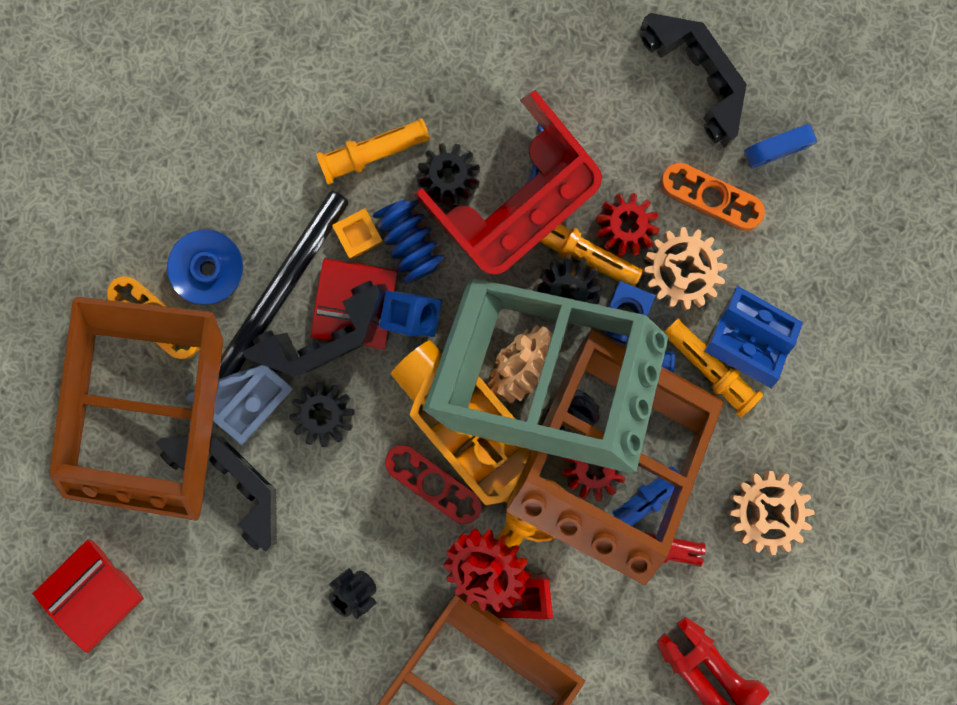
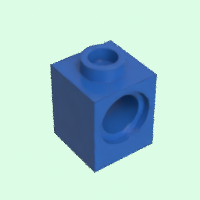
M620 281L614 289L608 307L617 309L618 306L627 305L633 309L634 313L648 316L656 295ZM608 331L605 334L625 344L630 337Z
M386 290L379 328L409 336L435 337L442 300L414 293Z

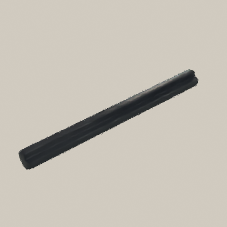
M329 192L221 356L219 379L239 371L246 360L242 351L254 346L252 339L264 333L332 230V225L338 221L348 206V200L338 192Z

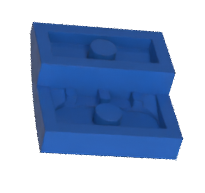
M737 286L712 332L705 352L772 389L780 378L787 355L796 345L803 322Z

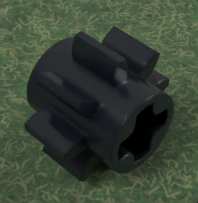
M348 568L329 583L330 587L334 590L329 595V601L334 610L341 616L348 617L353 614L355 619H358L377 603L372 598L377 590L376 584L364 571L353 573Z

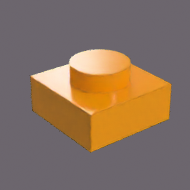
M366 208L332 225L350 260L384 243Z

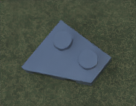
M262 364L254 365L218 380L213 422L239 444L243 445L292 391L293 387L272 368ZM195 389L185 395V398L192 404Z

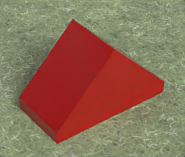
M547 573L530 574L525 583L527 587L520 599H517L511 608L503 605L500 612H496L490 604L491 613L497 618L552 619L553 611Z

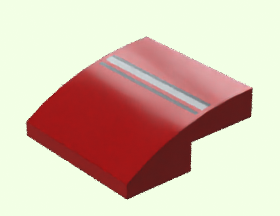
M324 258L315 302L311 338L333 341L330 335L344 327L351 325L353 330H356L342 301L353 296L350 291L351 289L368 281H372L373 285L386 284L389 291H396L398 270ZM380 319L372 342L364 346L385 350L389 331L379 328Z
M89 539L32 593L62 631L87 653L144 599L129 577L122 570L116 569L102 549Z

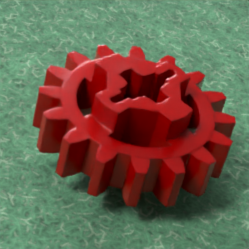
M473 529L468 536L462 533L447 551L446 555L449 558L444 563V568L451 572L446 580L458 585L454 591L456 595L462 593L467 595L466 604L470 605L475 600L479 602L482 611H485L488 605L491 604L496 612H500L503 605L511 608L527 587L525 583L530 577V573L523 570L527 564V559L516 557L515 554L519 547L515 545L509 548L506 545L507 536L503 535L497 540L494 539L493 532L490 529L486 531L484 536H481L477 529Z

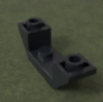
M654 13L648 14L644 17L640 27L642 31L640 37L644 46L650 52L658 49L657 53L662 58L686 42L688 45L686 53L694 65L699 66L701 64L709 75L707 77L708 85L714 94L724 96L725 99L709 109L703 119L706 121L704 129L708 137L714 143L722 140L720 143L726 148L738 136L746 82L704 23Z
M372 281L365 282L351 289L350 291L353 296L342 302L356 330H353L351 325L332 333L330 336L333 341L320 347L317 341L296 352L288 333L274 335L273 331L270 330L253 338L252 343L254 346L242 352L248 360L294 377L311 372L372 342L382 313L385 291L389 290L386 284L373 285Z
M189 437L160 438L156 442L163 450L160 454L161 458L175 470L179 467L182 470L185 469ZM211 437L209 453L212 455L209 458L211 464L223 474L229 471L239 481L236 487L247 499L253 501L256 498L259 501L238 525L244 530L241 536L251 547L259 550L261 547L266 552L277 543L276 488L224 437Z

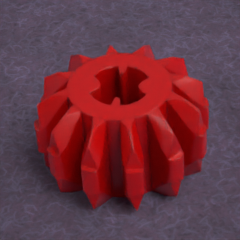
M635 193L630 194L627 203H625L621 194H616L614 197L615 206L605 201L601 208L606 215L600 214L595 218V223L606 226L596 232V237L604 238L609 236L610 239L603 247L606 251L610 250L614 243L619 245L617 249L618 257L624 256L627 246H629L633 257L640 254L639 245L649 249L653 245L649 236H656L659 233L658 227L648 224L657 220L659 217L658 213L651 212L646 214L645 211L651 202L646 199L640 206L636 205L637 194ZM623 217L624 221L628 217L635 222L632 226L635 232L631 233V229H628L626 233L620 229L622 224L620 218Z
M563 457V460L574 463V468L562 469V475L576 476L575 479L568 483L567 488L574 490L582 483L583 486L579 492L581 499L585 500L589 495L590 489L593 488L594 499L601 501L603 497L602 487L610 495L616 494V489L610 483L612 479L619 483L625 482V477L615 474V469L602 466L599 468L602 475L597 479L596 476L591 475L589 479L585 474L589 469L587 463Z

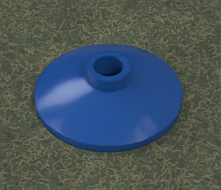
M197 230L182 237L172 248L167 263L168 277L174 290L187 301L200 305L216 304L231 296L241 282L244 268L243 258L237 245L226 235L214 230ZM207 262L213 263L215 267L214 272L209 276H205L202 273V266Z

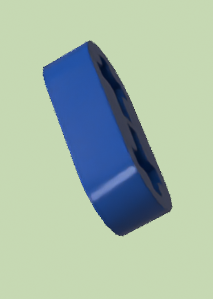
M807 124L756 143L745 149L744 153L750 168L753 169L809 148L818 141L811 124Z

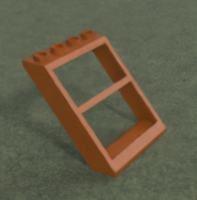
M75 297L72 301L49 475L62 498L198 521L202 509L223 348V337L213 312ZM96 335L199 347L200 354L193 408L89 395ZM92 405L190 419L183 483L77 466L86 406Z
M592 327L572 357L542 426L560 429L561 424L581 435L603 440L604 432L569 414L567 410L584 371L615 388L617 387L627 346ZM661 367L652 408L693 430L695 434L680 474L642 453L640 455L638 466L675 486L655 539L540 477L539 475L548 457V453L535 450L530 452L508 502L506 511L646 586L668 556L723 407V400L668 369Z
M462 593L460 595L455 594L446 604L376 704L388 705L404 681H406L438 705H456L411 672L446 622L555 699L552 705H570L586 680L574 673L568 665L560 663L546 653L540 645L528 640L511 628L510 624L505 620L497 618L488 610L482 611L477 601L474 600L470 605L466 604L467 595Z

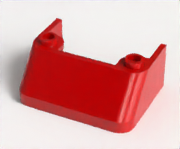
M536 90L525 95L520 101L543 128L529 145L530 160L540 173L487 219L484 220L475 209L469 206L455 207L445 215L423 188H419L412 193L447 236L482 271L489 274H501L508 270L593 196L601 186L602 174L597 164Z

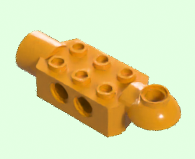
M431 340L423 343L408 354L390 374L414 402L409 414L410 417L486 506L500 503L508 504L531 449L451 431L424 411L423 407L442 352ZM478 376L468 408L515 419ZM545 479V480H547V481H549V482L555 484L556 486L562 488V487H561L559 484H557L555 481ZM538 529L534 535L525 537V539L535 542H546L555 539V537Z

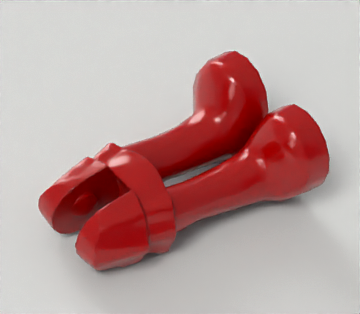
M684 617L676 624L683 631L686 639L691 641L696 647L684 657L679 651L680 648L677 644L671 641L665 633L657 640L665 663L671 664L674 674L678 673L687 682L703 705L730 704L718 693L697 667L701 662L707 666L720 682L735 705H760L770 693L767 687L759 680H746L738 675L713 645L714 640L704 634L705 629L687 617Z

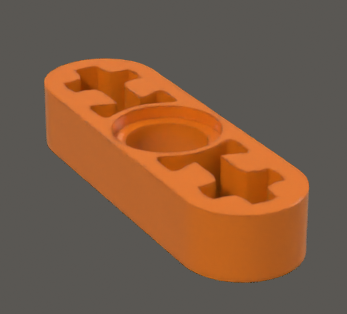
M672 164L661 177V188L668 197L738 230H751L759 225L764 218L765 209L763 203L757 197L687 164ZM678 172H681L685 175L683 181L694 186L697 179L703 183L697 188L693 199L688 196L692 189L686 186H681L678 190L672 188L673 181L669 179V175L676 176ZM709 187L716 188L722 195L721 204L717 207L707 206L702 200L704 189ZM732 195L736 197L732 205L743 208L746 204L752 206L751 213L756 216L755 219L749 218L746 222L740 220L742 214L739 211L731 208L728 211V215H726L722 210L727 207Z

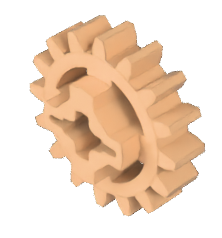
M682 227L678 231L677 237L670 230L664 234L665 244L656 239L652 245L656 253L647 252L644 257L645 260L652 263L651 266L645 267L642 273L652 277L646 288H657L658 293L654 298L656 301L663 297L668 298L667 308L672 309L677 302H681L682 310L687 311L690 309L691 301L699 308L705 305L703 295L713 299L717 296V292L712 286H721L725 282L722 277L717 276L719 272L727 268V264L717 262V258L724 252L722 249L713 251L710 248L715 240L713 237H710L705 242L700 240L701 230L699 229L692 236H688L686 227ZM685 245L682 253L677 255L665 254L668 249L674 246ZM699 253L706 259L708 267L703 265ZM683 261L688 262V269L693 271V273H689L686 277H682L681 269L676 267V265H680ZM660 270L666 272L671 282L669 287L663 281ZM693 282L703 285L697 292L684 294L687 286Z
M535 325L532 331L527 328L523 334L517 335L513 342L505 347V349H501L497 355L495 364L498 366L490 372L492 379L488 386L492 388L491 391L502 401L512 404L515 399L521 401L525 394L534 392L535 386L539 382L553 335L544 326L539 327L538 325Z
M765 471L764 480L758 474L752 473L750 474L752 484L748 485L744 482L737 484L742 493L740 496L730 495V499L737 503V506L734 509L727 510V514L737 517V521L730 527L733 531H743L739 538L741 543L747 544L753 540L752 550L760 553L764 545H766L767 553L776 555L777 546H780L783 551L790 552L791 540L801 544L804 542L799 532L801 529H812V526L804 521L805 516L814 515V510L804 506V503L808 502L811 496L798 493L803 485L801 482L794 481L788 484L789 474L781 473L776 480L774 471ZM765 487H777L780 489L773 496H766L759 491ZM748 503L752 506V518L749 521L746 515ZM762 503L774 507L777 506L774 509V513L780 522L766 518L768 512ZM792 505L794 506V518H793V521L791 520V510H790V507H791ZM769 529H776L781 533V535L773 538L761 537V534H766Z

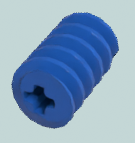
M418 200L398 201L378 210L372 215L375 219L383 218L378 223L377 228L381 232H389L384 238L385 244L397 245L391 251V257L393 259L404 258L397 265L399 272H410L404 278V284L415 282L432 274L438 269L437 265L445 258L443 254L431 255L430 253L438 245V242H425L424 240L432 231L430 227H418V224L425 218V215H412L411 213L419 204Z

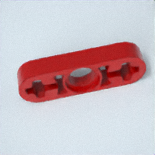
M407 445L396 446L388 452L385 459L388 473L459 524L472 523L479 517L482 508L480 498L471 489L421 453ZM405 452H408L411 455L409 462L417 469L420 467L421 461L428 466L427 469L419 474L416 485L409 481V478L414 475L409 470L403 469L399 473L394 469L397 463L393 460V457L396 453L402 456ZM430 473H437L444 479V490L438 495H429L423 489V480ZM451 484L459 488L454 493L456 497L464 500L469 496L473 499L471 506L475 511L472 515L465 513L462 517L456 514L458 507L450 500L447 503V507L439 503L449 493Z

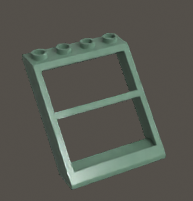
M472 278L467 282L423 410L451 431L627 473H634L637 471L669 337L643 314ZM501 308L557 320L527 422L468 408ZM568 323L630 336L603 440L538 425Z

